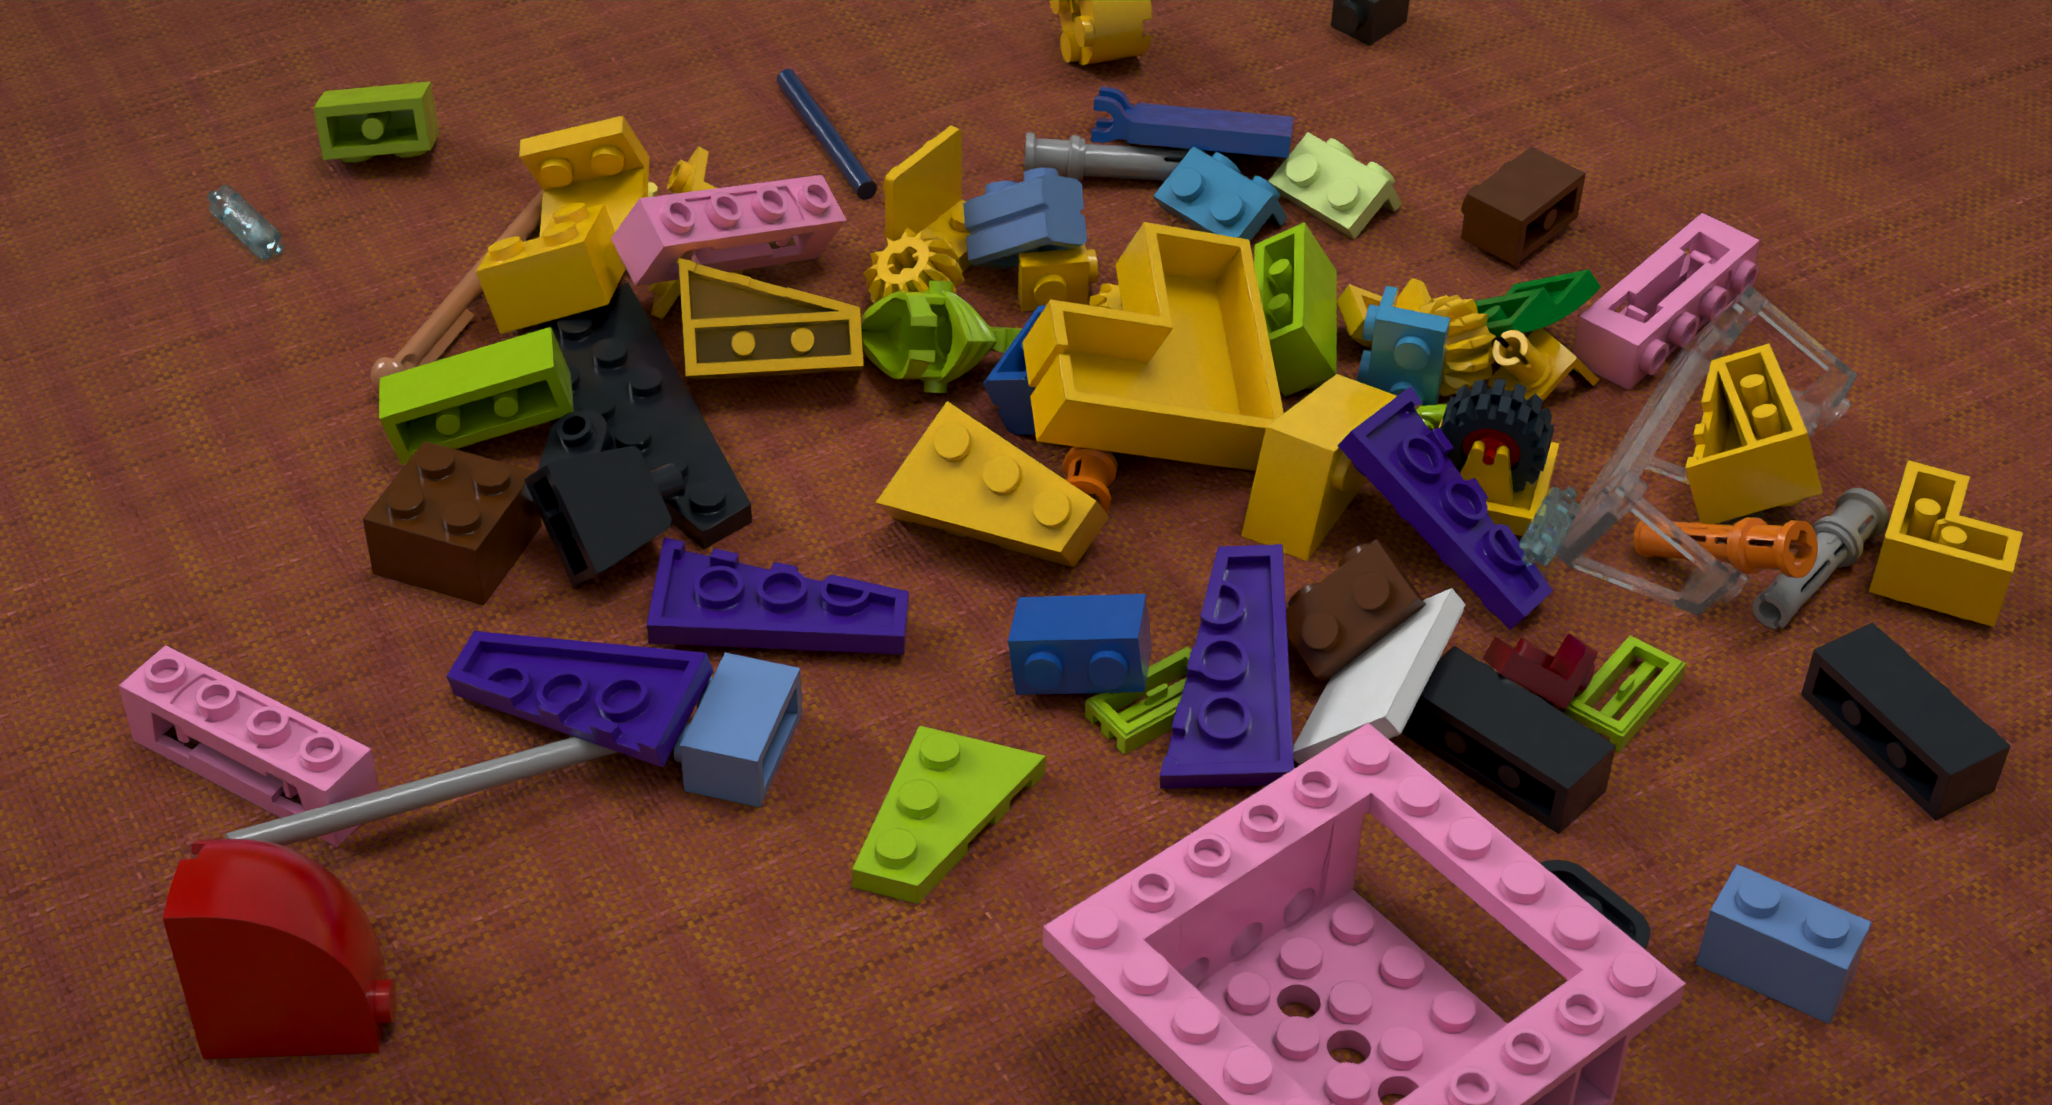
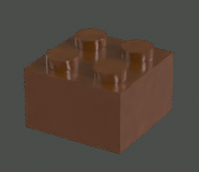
M424 441L363 518L373 574L485 605L542 527L541 516L524 481L535 471Z

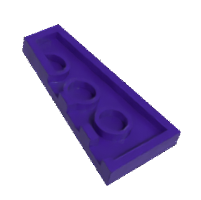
M1410 386L1354 428L1337 446L1352 461L1356 470L1367 477L1395 507L1399 516L1410 523L1432 546L1442 562L1453 569L1475 592L1486 609L1496 615L1511 630L1553 590L1509 526L1495 525L1489 517L1486 503L1488 496L1475 478L1469 480L1462 478L1447 456L1454 447L1441 428L1430 431L1416 411L1423 403Z
M664 537L647 621L648 643L905 654L909 616V591L832 574L823 581L805 578L798 572V567L774 562L769 570L739 563V554L715 548L710 556L688 552L685 550V542Z
M1283 544L1221 546L1217 549L1200 615L1201 623L1195 647H1192L1187 666V678L1182 698L1177 705L1172 725L1171 741L1167 756H1164L1159 776L1160 789L1264 786L1273 783L1294 769Z
M474 631L446 677L456 696L663 768L705 689L713 669L707 653Z

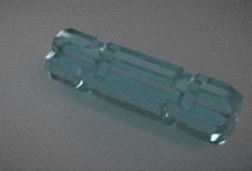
M223 185L218 191L211 190L207 196V199L211 202L209 210L219 220L223 221L222 223L246 246H249L248 248L257 257L268 260L272 254L279 255L282 252L284 245L280 242L281 233L247 200L242 198L233 187Z
M1553 486L1546 493L1518 544L1524 551L1521 559L1525 564L1531 566L1536 561L1547 566L1552 562L1580 509V505L1575 501L1578 493L1574 488L1568 486L1563 491Z

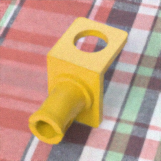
M1544 328L1534 330L1528 337L1517 330H1509L1502 333L1500 336L1509 343L1507 349L1497 340L1493 343V358L1501 367L1488 380L1490 388H1493L1495 379L1506 380L1505 390L1513 392L1516 383L1527 387L1524 395L1525 399H1529L1536 393L1544 401L1572 369L1593 386L1599 381L1572 352Z

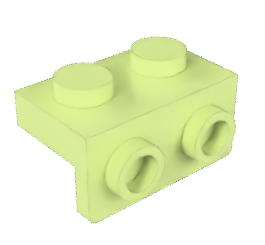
M1307 132L1290 153L1289 158H1286L1268 181L1278 190L1282 197L1354 240L1381 206L1396 212L1402 204L1393 187L1395 179L1386 169L1375 162H1369L1366 166L1355 160L1352 152L1339 141L1329 138L1327 142H1324Z

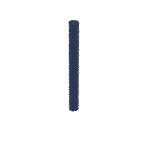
M792 69L782 70L777 75V84L857 196L863 200L874 196L877 191V185Z

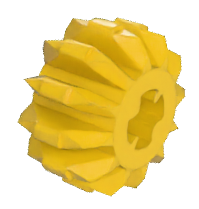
M906 228L901 239L894 241L886 237L887 247L883 251L870 253L873 266L864 272V276L869 287L868 291L871 294L870 299L873 303L897 291L925 292L929 289V280L952 281L953 293L957 295L956 287L965 281L962 276V269L959 266L960 263L957 260L958 255L949 242L946 243L943 237L939 238L929 228L922 230L918 234Z
M1444 295L1429 300L1428 304L1422 305L1416 310L1417 312L1450 318L1440 394L1443 397L1451 394L1456 396L1457 390L1464 385L1471 390L1474 381L1487 380L1492 377L1491 364L1496 361L1492 354V340L1496 335L1489 332L1487 327L1488 315L1478 314L1477 305L1473 299L1462 300L1458 295L1450 297Z

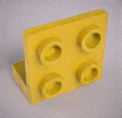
M624 116L520 140L519 157L543 190L540 237L553 218L554 212L575 203H585L586 208L605 204L616 232L639 198L648 197L650 156Z
M951 125L935 138L927 141L922 148L901 164L892 168L886 175L883 185V193L885 195L884 238L885 240L887 237L896 241L901 239L906 228L917 234L929 228L939 238L943 237L946 243L949 242L958 255L957 260L963 272L972 263L968 261L966 236L970 235V231L965 228L963 204L967 201L962 200V130Z

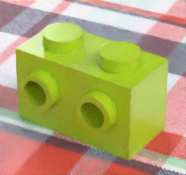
M431 81L324 91L313 107L323 160L342 159L343 162H361L373 158L374 155L395 154L396 157L419 156L432 149L439 135Z

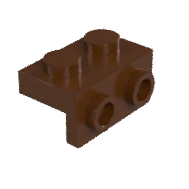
M1377 539L1370 544L1359 545L1347 552L1339 561V568L1320 583H1312L1301 588L1288 602L1289 607L1286 608L1287 636L1315 678L1322 682L1327 681L1426 605L1401 569L1402 562L1399 557Z

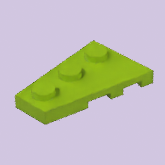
M919 725L852 868L853 888L918 904L968 853V843L988 823L996 825L1010 810V801L1025 785L1032 788L1045 775L1046 756Z

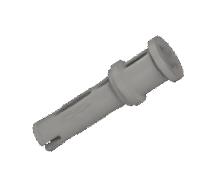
M1026 132L1024 172L1035 168L1057 169L1058 176L1076 178L1078 181H1083V176L1165 181L1186 156L1187 149L1085 144V138H1080V135H1071L1069 140L1036 138L1034 132Z
M1863 488L1846 490L1836 501L1835 511L1830 516L1818 519L1812 526L1817 536L1818 552L1814 567L1810 573L1803 578L1787 577L1780 573L1753 600L1752 609L1757 619L1769 628L1777 629L1779 626L1784 628L1802 605L1811 598L1837 568L1854 564L1863 553L1864 543L1869 538L1872 539L1880 536L1889 524L1890 516L1883 501L1871 491ZM1871 516L1872 519L1866 524L1865 521Z

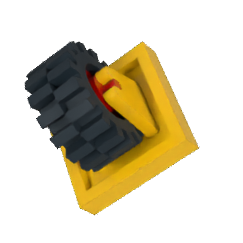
M1485 379L1474 381L1472 391L1464 385L1457 390L1455 398L1451 396L1439 428H1441L1454 447L1447 456L1464 480L1475 478L1488 496L1486 500L1487 514L1495 525H1507L1515 535L1536 539L1560 444L1551 442L1554 433V425L1550 424L1552 419L1549 408L1540 410L1543 400L1536 393L1529 399H1525L1524 395L1527 387L1516 383L1513 392L1505 390L1506 380L1495 379L1492 389L1487 388Z

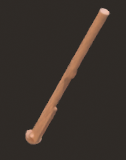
M542 189L494 243L514 236H519L522 242L527 240L541 223ZM487 252L394 358L381 357L374 362L370 372V379L378 393L379 379L381 377L435 362L475 316L467 308L483 291L475 271Z

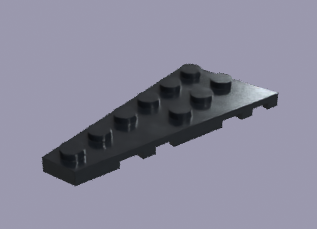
M628 282L615 289L608 305L554 319L528 332L532 333L548 327L552 328L571 373L574 411L589 409L602 415L613 436V449L636 446L641 450L649 470L666 463H673L679 469L685 482V494L683 497L665 504L672 518V524L702 549H706L752 523V510L749 499ZM558 419L551 420L550 422L554 424Z

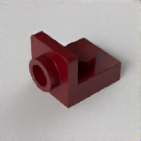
M1571 634L1566 636L1555 656L1524 638H1520L1517 645L1513 647L1503 640L1494 637L1482 659L1499 674L1566 710L1572 698L1581 695L1590 684L1595 671L1593 662L1598 652Z

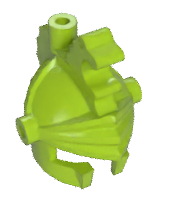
M929 280V289L925 292H894L870 306L861 319L862 348L871 362L893 379H921L924 381V392L947 393L948 382L970 371L990 351L1005 353L1022 330V328L990 327L987 325L985 320L971 305L953 293L952 281Z

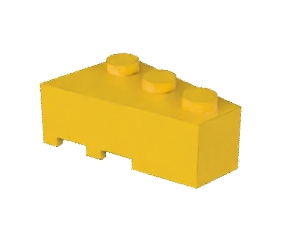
M678 258L687 380L862 370L864 364L860 307Z
M1770 343L1711 360L1701 400L1704 413L1701 423L1695 425L1693 434L1696 447L1693 457H1688L1685 467L1700 523L1717 524L1776 506H1792L1801 502L1804 498L1822 494L1808 432Z
M1336 374L1266 426L1241 536L1263 545L1283 544V553L1308 561L1368 479L1356 470L1352 461L1337 445L1354 428L1397 396Z
M948 401L875 502L893 519L908 523L915 522L944 530L948 534L963 538L965 536L999 545L1004 549L1070 567L1076 566L1109 519L1108 514L1095 499Z

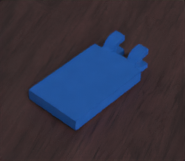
M1101 87L1099 89V96H1096L1094 99L1093 110L1108 112L1113 118H1098L1096 127L1093 128L1091 133V142L1105 143L1111 142L1114 139L1127 140V143L1185 149H1191L1194 146L1199 150L1289 158L1294 117L1147 103L1133 105L1122 91L1112 87Z

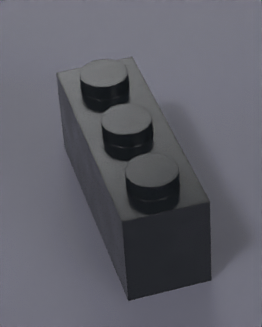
M1873 622L1813 650L1801 695L1935 821L1995 791L2011 746Z
M1453 646L1439 658L1402 731V734L1557 834L1565 830L1606 792L1616 745L1601 737L1594 730L1578 723L1546 703L1539 696L1528 692L1493 670L1489 665L1478 661L1456 646Z

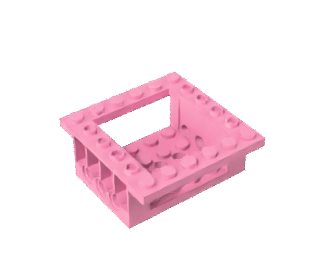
M1369 723L1043 926V946L1095 995V1002L1201 1105H1383L1380 1099L1389 1094L1406 1096L1395 1105H1613L1629 1041L1680 1004L1686 986L1683 980ZM1368 812L1371 813L1568 981L1507 1024L1353 890L1363 816ZM1289 1003H1301L1312 1008L1316 1014L1310 1018L1301 1016L1289 1017L1280 1008ZM1338 1048H1351L1360 1052L1366 1060L1360 1064L1350 1062L1339 1063L1329 1053Z

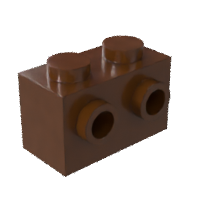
M1531 146L1514 160L1505 162L1499 171L1480 185H1474L1467 192L1461 208L1464 214L1461 239L1483 249L1490 255H1494L1514 266L1578 218L1586 173Z

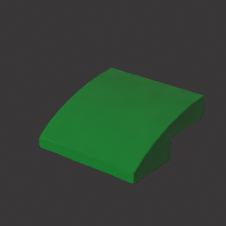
M1587 269L1516 283L1503 296L1474 302L1477 305L1478 314L1488 315L1487 327L1489 332L1496 335V337H1501L1502 333L1509 330L1525 333L1547 327L1562 320L1586 303L1601 286L1591 271Z

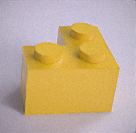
M585 203L565 206L553 213V218L542 232L541 237L522 242L519 236L509 237L492 244L488 248L489 252H487L475 272L500 334L608 305L626 268L611 240L615 230L605 204L586 208Z
M1908 460L1869 592L1894 599L1898 602L1913 604L1956 616L1963 620L1995 627L2014 571L2023 532L1960 516L1970 477Z

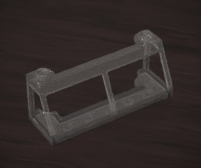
M1748 285L1681 349L1549 551L1569 567L1698 616L1718 599L1724 604H1728L1745 587L1750 576L1738 571L1731 563L1718 561L1646 501L1642 495L1648 488V485L1639 477L1646 468L1689 484L1685 468L1653 457V455L1704 376L1708 374L1711 360L1718 359L1725 353L1758 314L1827 371L1803 392L1789 388L1809 438L1818 425L1822 423L1827 428H1830L1847 411L1852 401L1846 397V394L1858 375L1758 291ZM1767 509L1724 521L1721 525L1734 526L1735 523L1745 517L1762 519ZM1631 511L1693 562L1696 567L1681 592L1678 593L1583 557L1581 554L1626 513Z

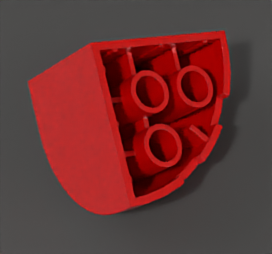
M205 839L193 842L191 844L192 855L198 854L196 859H181L179 861L169 889L162 919L202 1059L379 1053L383 1023H394L396 986L394 979H387L384 958L376 933L367 914L350 890L341 880L319 863L293 849L275 843L253 839Z

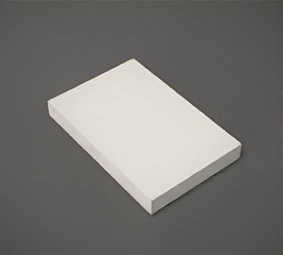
M1452 588L1425 599L1426 605L1330 678L1293 746V759L1299 765L1367 723L1372 725L1387 739L1401 735L1464 611L1466 604Z

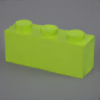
M1304 222L1256 243L1254 250V266L1278 386L1285 397L1305 388H1315L1337 374V270Z
M551 327L379 379V419L401 465L407 464L424 441L457 449L562 418L564 415L574 412L571 373Z

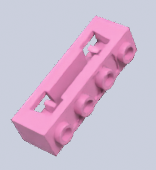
M823 175L639 198L611 240L634 285L640 286L679 280V263L676 262L681 256L685 260L692 258L693 262L725 272L816 259L847 220ZM793 237L796 245L782 247ZM776 241V244L781 247L771 249L768 242Z
M1701 213L1579 316L1572 353L1590 371L1630 390L1647 374L1654 375L1665 362L1666 357L1678 347H1686L1694 338L1697 330L1707 321L1717 320L1727 304L1738 294L1745 295L1752 288L1759 273V265L1755 263L1760 240ZM1690 247L1689 254L1685 256V250ZM1628 299L1627 306L1619 313L1614 312L1615 309Z
M166 645L118 685L135 742L280 818L379 791L371 748ZM172 726H175L179 741L187 743L191 737L201 743L195 748L190 749L165 735V733ZM285 792V795L289 798L299 794L302 805L286 799L281 794ZM360 825L322 835L319 838L338 847Z

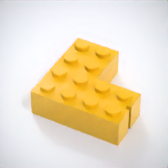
M1144 222L1115 264L1123 311L1050 299L1022 342L1028 385L1036 387L1030 396L1036 440L1045 443L1256 471L1266 426L1284 414L1250 241L1248 239Z

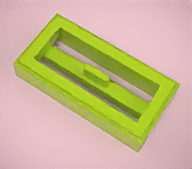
M1630 635L1593 676L1586 690L1578 697H1574L1564 714L1578 723L1586 725L1587 728L1594 730L1600 736L1604 734L1609 737V742L1616 745L1615 751L1620 753L1683 680L1687 663ZM1637 657L1643 659L1644 662L1623 682L1619 690L1599 712L1594 709L1595 704ZM1660 668L1663 669L1619 721L1615 720Z
M1187 646L1151 665L1148 669L1145 692L1098 693L1085 700V717L1092 724L1100 721L1101 732L1108 739L1115 736L1117 738V748L1124 755L1172 730L1177 705L1181 701L1186 678L1169 687L1168 683L1187 674V666L1192 650ZM1146 696V699L1142 700L1141 702L1127 708L1126 710L1120 713L1116 712L1121 708Z

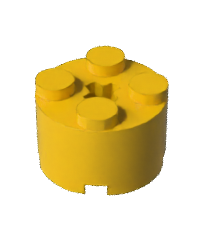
M1049 0L1053 13L1060 14L1063 30L1060 37V47L1063 58L1067 63L1077 61L1081 65L1141 56L1147 52L1150 46L1151 35H1142L1143 21L1152 20L1151 0Z

